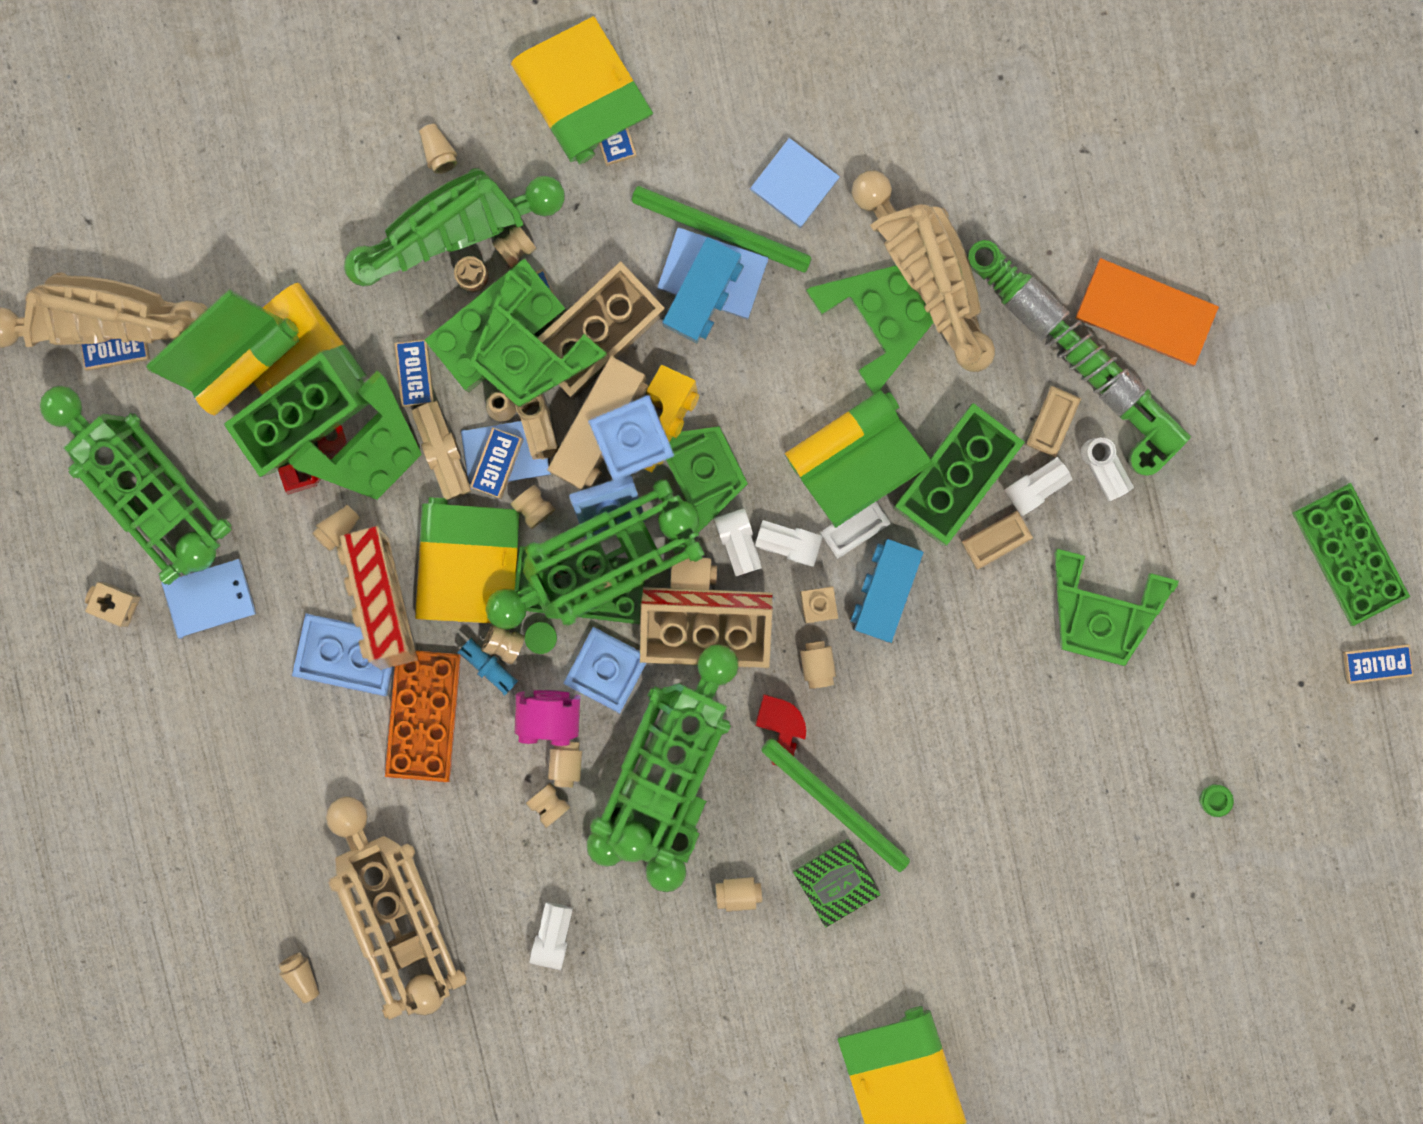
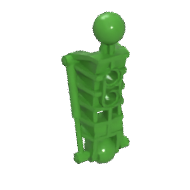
M479 168L471 169L469 173L445 183L404 211L385 229L387 238L371 247L359 246L351 250L345 258V274L351 282L358 286H371L377 283L383 276L399 270L405 272L421 261H429L432 256L445 251H456L498 235L504 231L506 226L515 225L517 228L523 226L520 216L529 212L543 217L551 216L557 213L564 204V188L554 177L540 176L529 183L525 194L509 200L483 170Z
M55 386L48 389L41 397L39 405L41 415L49 424L56 427H67L75 436L64 447V450L74 462L68 468V473L73 478H80L123 530L129 532L162 570L159 573V579L165 585H170L181 576V572L188 575L191 571L199 572L209 568L215 561L216 549L221 546L218 539H223L232 531V525L227 519L221 518L218 520L186 483V478L140 426L141 419L135 413H130L126 417L102 414L90 424L81 414V399L74 390L65 386ZM131 435L139 443L142 449H139L129 438ZM101 447H109L113 451L114 460L111 464H105L100 461L98 452ZM147 454L158 465V468H156L151 463V461L146 457ZM123 471H130L135 474L137 483L134 488H127L121 483L120 478ZM163 472L175 485L174 487H172L171 484L164 478V476L162 475ZM150 482L163 494L155 503L142 490ZM180 489L193 502L190 506L177 493ZM134 496H137L148 509L145 512L132 499ZM196 507L212 524L211 531L192 513ZM185 518L196 531L188 532L181 536L174 550L163 537ZM138 526L151 539L149 542L136 529ZM154 544L169 558V560L173 563L172 565L166 564V562L152 547Z
M661 479L654 483V491L609 513L603 512L541 544L533 542L527 545L525 550L529 557L526 559L523 572L530 586L519 592L504 588L490 595L486 602L485 610L488 620L499 629H512L522 623L526 616V609L540 603L547 618L561 619L563 625L570 626L576 622L575 620L578 616L642 585L644 580L688 558L690 561L694 560V562L701 560L705 554L699 542H696L694 539L699 536L697 531L699 526L697 510L692 504L682 501L679 495L673 497V491L667 479ZM656 498L662 500L663 503L641 514L636 509ZM629 511L631 512L633 517L620 524H617L614 520ZM658 513V524L661 532L665 537L674 540L657 549L643 522ZM609 525L610 529L595 535L594 531ZM616 535L622 547L606 554L600 543ZM584 536L587 537V540L573 546L572 542ZM683 544L685 545L684 552L663 562L661 555ZM564 547V552L554 557L550 555V553ZM625 552L630 563L614 570L609 560ZM592 555L598 557L601 563L599 571L595 574H589L584 569L585 559ZM655 559L656 566L641 572L639 566ZM562 570L569 572L572 577V583L566 589L559 588L555 582L557 573ZM631 570L633 571V575L621 581L618 580L619 576ZM610 582L611 586L597 592L596 588ZM586 593H587V595L589 596V597H587V598H585V599H583V600H581V601L575 603V599H576V598H578V597H580V596H582V595H584V594H586Z
M720 644L712 645L706 648L699 656L697 666L701 679L695 690L679 683L662 689L654 686L648 693L650 702L622 763V772L602 817H596L590 824L591 832L601 837L607 836L606 843L612 846L616 856L623 861L638 862L643 860L649 862L651 858H654L653 861L667 867L674 860V852L670 851V848L690 802H693L721 736L725 733L727 734L731 727L730 722L723 719L727 706L713 700L718 687L732 681L738 671V658L734 651L727 646ZM660 709H661V710H663V712H662V714H661V716H660V719H659V721H658V723H657V725H656V724H654V723H655V720H656V718H657V716H658V713H659V711H660ZM688 716L696 717L698 722L697 727L691 732H685L681 728L682 721ZM651 732L652 736L647 744V747H644L647 738ZM673 746H681L683 748V755L677 761L667 759V752ZM640 755H642V758L637 769L634 770ZM654 763L665 768L658 784L647 780ZM672 772L676 773L670 789H666L665 786ZM629 776L632 778L627 793H623L622 789ZM619 799L624 804L613 826H611V823L608 821ZM679 802L681 803V805L676 814V817H673L674 811ZM632 808L658 819L652 834L642 823L635 821L626 822ZM672 825L663 847L659 846L658 848L657 846L667 826Z

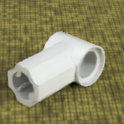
M1100 437L1090 439L1084 443L1081 448L1082 459L1090 466L1108 501L1121 497L1134 488L1116 455V447L1111 440ZM1097 443L1101 444L1105 449V456L1101 461L1095 460L1092 455V449Z
M1056 457L1031 475L1023 476L1005 488L1004 491L1022 517L1045 502L1046 497L1058 491L1073 479L1064 463Z
M742 508L715 517L714 521L722 545L726 546L735 576L762 568L751 537L753 532L745 509Z
M763 520L755 547L787 556L786 559L814 567L823 536L799 528L793 530Z
M546 902L539 934L536 935L530 964L561 971L567 948V942L565 941L573 908L558 903Z

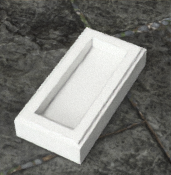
M875 502L837 528L832 524L821 531L820 534L838 559L891 523L878 503Z

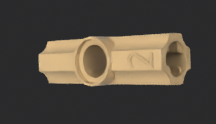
M542 394L520 408L516 405V411L521 418L533 460H544L553 457L559 449L550 420V410ZM540 406L537 413L526 415L530 407Z
M435 401L411 410L423 440L421 445L430 469L435 472L444 498L451 500L472 492L460 461L462 457L453 433L448 430L439 403Z

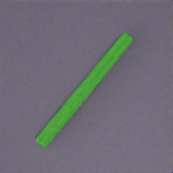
M637 186L634 190L632 202L636 205L756 254L768 257L800 272L808 270L811 262L810 255L641 186Z
M771 738L763 745L761 749L763 754L895 870L902 872L908 866L910 860L905 854L777 741Z

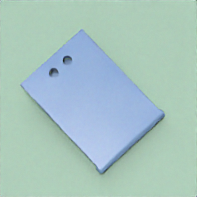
M521 421L461 430L467 477L470 485L492 427L524 439L508 482L551 475L547 470L550 466L549 458L544 460L532 459Z
M240 559L178 577L170 585H165L161 582L178 639L256 614Z

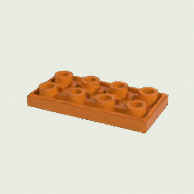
M1100 258L1075 319L1194 367L1219 306Z
M416 650L417 661L395 666L385 777L449 783L461 655Z

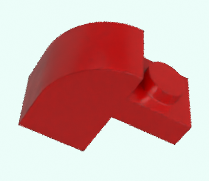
M763 694L755 726L779 732L777 742L794 756L797 743L791 742L792 737L806 739L805 720L792 703L781 698Z

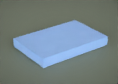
M679 227L677 228L657 287L659 290L677 295L707 237ZM717 241L742 254L740 263L744 265L736 283L730 280L725 292L729 293V296L721 311L749 319L769 258Z
M308 613L305 614L292 673L293 677L387 696L394 667L380 670L369 663L368 658L363 659L359 647V640L363 639L361 628H356L354 623Z

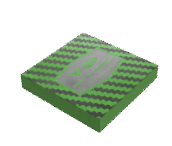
M848 839L793 871L825 928L881 895Z

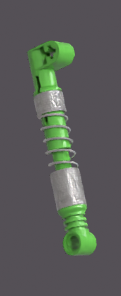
M978 241L971 247L967 257L971 270L977 273L983 280L988 278L987 284L990 286L993 283L995 291L998 289L1001 291L999 293L1001 303L1009 309V312H1012L1016 318H1019V321L1026 325L1028 330L1035 334L1037 339L1039 338V341H1042L1049 334L1045 347L1057 342L1061 346L1057 353V358L1067 355L1065 359L1070 363L1069 370L1076 369L1082 375L1081 381H1088L1094 386L1093 393L1100 392L1099 399H1102L1106 406L1115 412V415L1118 414V417L1122 420H1129L1144 435L1129 452L1128 464L1131 470L1145 476L1157 473L1189 441L1191 435L1151 397V391L1145 387L1143 382L1136 378V375H1133L1129 369L1123 370L1115 363L1117 357L1111 359L1103 351L1105 345L1099 347L1092 340L1093 334H1088L1083 339L1076 334L1081 322H1077L1071 327L1064 322L1069 311L1060 302H1057V299L1050 295L1048 290L1037 282V279H1034L1030 274H1024L1022 271L1018 274L1016 272L1018 268L1016 266L1012 268L1010 260L1006 263L1004 261L1006 256L991 241ZM986 249L991 252L993 260L990 265L981 266L976 262L975 253L978 250ZM1137 403L1153 419L1149 421L1134 404ZM1150 440L1165 456L1161 460L1157 455H1152L1149 459L1152 465L1140 467L1141 458L1139 454H1148L1152 451L1145 444Z

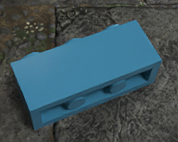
M707 237L662 322L663 327L698 344L700 338L706 340L715 323L710 320L715 309L721 311L728 299L729 293L725 292L730 280L736 283L744 268V265L740 263L742 254Z
M886 539L883 545L877 544L872 557V562L877 564L873 575L867 573L861 588V592L866 593L862 605H855L850 622L855 623L853 630L892 643L922 559L923 551Z

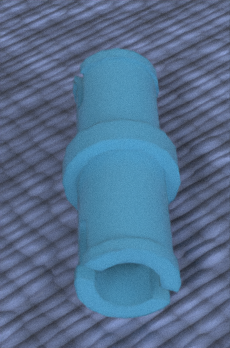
M470 638L457 653L479 671L477 673L479 677L482 678L484 676L505 696L519 680L515 679L497 662L499 659L495 655L491 657L483 652L481 647L473 641L474 639Z

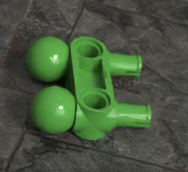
M629 776L622 789L623 793H627L632 778ZM695 796L694 801L690 802L677 832L686 835L688 845L683 851L679 852L670 848V851L674 852L672 864L666 867L653 861L654 858H651L647 863L645 871L647 881L657 891L665 893L675 891L685 881L687 873L685 863H688L700 835L697 832L696 826L707 801ZM618 799L615 808L622 807L624 803ZM632 808L628 822L642 823L652 834L658 819ZM610 817L608 822H610L611 826H613L614 823L611 821ZM672 825L667 826L657 846L658 848L659 846L663 847ZM592 832L588 837L586 847L587 853L593 862L600 866L609 867L622 861L616 856L612 846L606 843L607 836L601 837Z

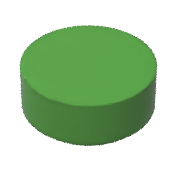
M545 622L532 624L525 633L526 646L536 654L550 652L557 643L556 630Z
M1212 784L1203 789L1199 802L1202 810L1208 815L1222 817L1231 811L1234 798L1228 788Z

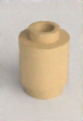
M824 641L805 643L806 649L801 650L800 655L804 681H808L809 689L834 685L833 677H836L832 646H825Z
M570 742V745L567 746L554 745V749H550L548 779L554 780V786L573 787L574 781H580L582 751L579 750L580 742Z
M754 877L724 879V883H716L718 909H726V912L755 910L756 903L762 902L761 883H754Z

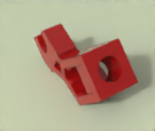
M342 425L336 428L337 438L334 441H328L326 436L318 441V449L329 459H332L348 443ZM291 464L278 469L284 490L288 495L317 487L321 480L311 475V479L308 478L307 481L300 482L298 470L292 467Z

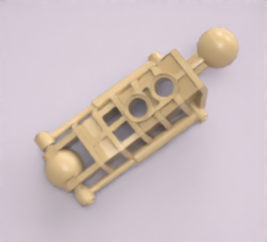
M876 170L860 174L852 186L851 193L854 202L863 210L874 211L878 219L870 225L873 231L880 232L886 239L884 245L908 284L924 300L926 312L931 314L938 333H943L954 350L957 363L969 372L985 370L994 359L995 347L993 341L980 329L977 316L981 313L975 279L962 243L948 219V212L942 207H931L922 204L896 212L889 201L892 192L889 179L883 173Z
M60 272L50 276L45 281V285H38L29 291L26 296L24 317H18L10 309L0 307V348L12 346L20 336L24 337L26 347H33L40 341L49 340L54 345L96 344L111 339H121L122 342L127 343L131 340L146 343L164 339L175 340L208 308L203 303L183 301L177 304L167 302L162 299L160 294L122 282L87 276H67V274Z
M353 797L338 798L331 803L327 810V825L334 834L339 837H345L350 851L335 858L337 875L330 878L328 884L331 891L337 892L363 956L368 959L386 1002V1004L382 1005L383 1009H381L383 1015L388 1020H391L401 1015L402 1011L405 1010L408 1016L413 1013L424 1016L433 1014L441 1007L444 999L450 996L448 990L451 988L454 990L465 985L467 978L463 971L461 972L460 969L455 970L439 931L438 919L413 861L415 851L412 845L407 843L400 846L385 836L368 842L363 831L368 816L362 802ZM398 866H402L407 881H403ZM370 867H376L381 872V880L373 886L368 885L364 880V874ZM350 888H353L354 893L358 900L357 903L354 900ZM410 888L416 900L415 904H413L407 891ZM382 897H390L394 902V909L388 915L380 914L377 909L378 901ZM361 910L363 911L364 916L368 922L366 926L359 912ZM418 911L421 912L426 924L425 926H422L417 914ZM407 914L413 930L401 935L395 919ZM386 923H389L395 936L394 939L388 942L385 941L379 927ZM429 932L432 933L437 947L435 948L430 947L426 934ZM370 933L373 934L374 939L377 943L376 948H374L372 940L369 936ZM439 953L448 971L447 978L443 979L434 958ZM380 955H382L387 967L383 972L376 959ZM425 958L432 975H417L404 988L398 970ZM388 977L392 978L399 994L400 1000L398 1001L393 999L385 980Z

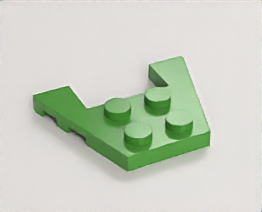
M897 265L813 286L806 290L821 316L850 298L879 342L885 354L858 370L872 395L882 388L934 323L931 314L926 312L924 308L926 306L924 300L908 284Z
M510 269L506 274L504 284L499 296L496 298L493 305L494 308L469 364L520 408L600 361L607 353L585 334L563 359H560L512 317V314L530 295L533 289Z
M377 370L357 392L378 413L332 459H329L308 440L288 461L292 467L299 471L376 500L422 455L385 377Z
M719 426L682 431L677 438L672 437L669 442L674 456L666 459L686 501L697 510L699 516L698 533L748 485ZM683 544L673 549L674 553L681 552L685 545Z
M1056 549L1055 569L1061 650L1125 666L1146 635L1155 617L1159 615L1165 606L1164 604L1170 594L1178 586L1179 581L1149 573L1141 604L1129 603L1078 589L1085 556Z

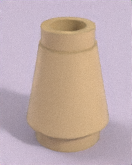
M429 124L421 128L419 133L428 168L433 169L435 174H442L452 170L457 165V153L438 129L437 125Z
M496 390L486 400V411L496 421H507L515 415L516 404L500 390ZM497 398L504 399L505 401L504 406L500 409L494 407V401Z
M346 505L315 525L317 529L312 534L328 551H331L334 547L341 545L340 536L348 534L360 517L350 506Z
M296 953L286 958L278 965L281 970L279 975L298 998L301 999L302 1003H307L320 994L308 958H304L301 953Z

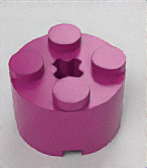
M534 690L533 696L525 697V691L516 693L514 733L519 736L518 742L535 744L538 743V739L551 740V744L556 746L570 745V740L579 736L581 696L576 694L573 699H569L570 692L556 690Z

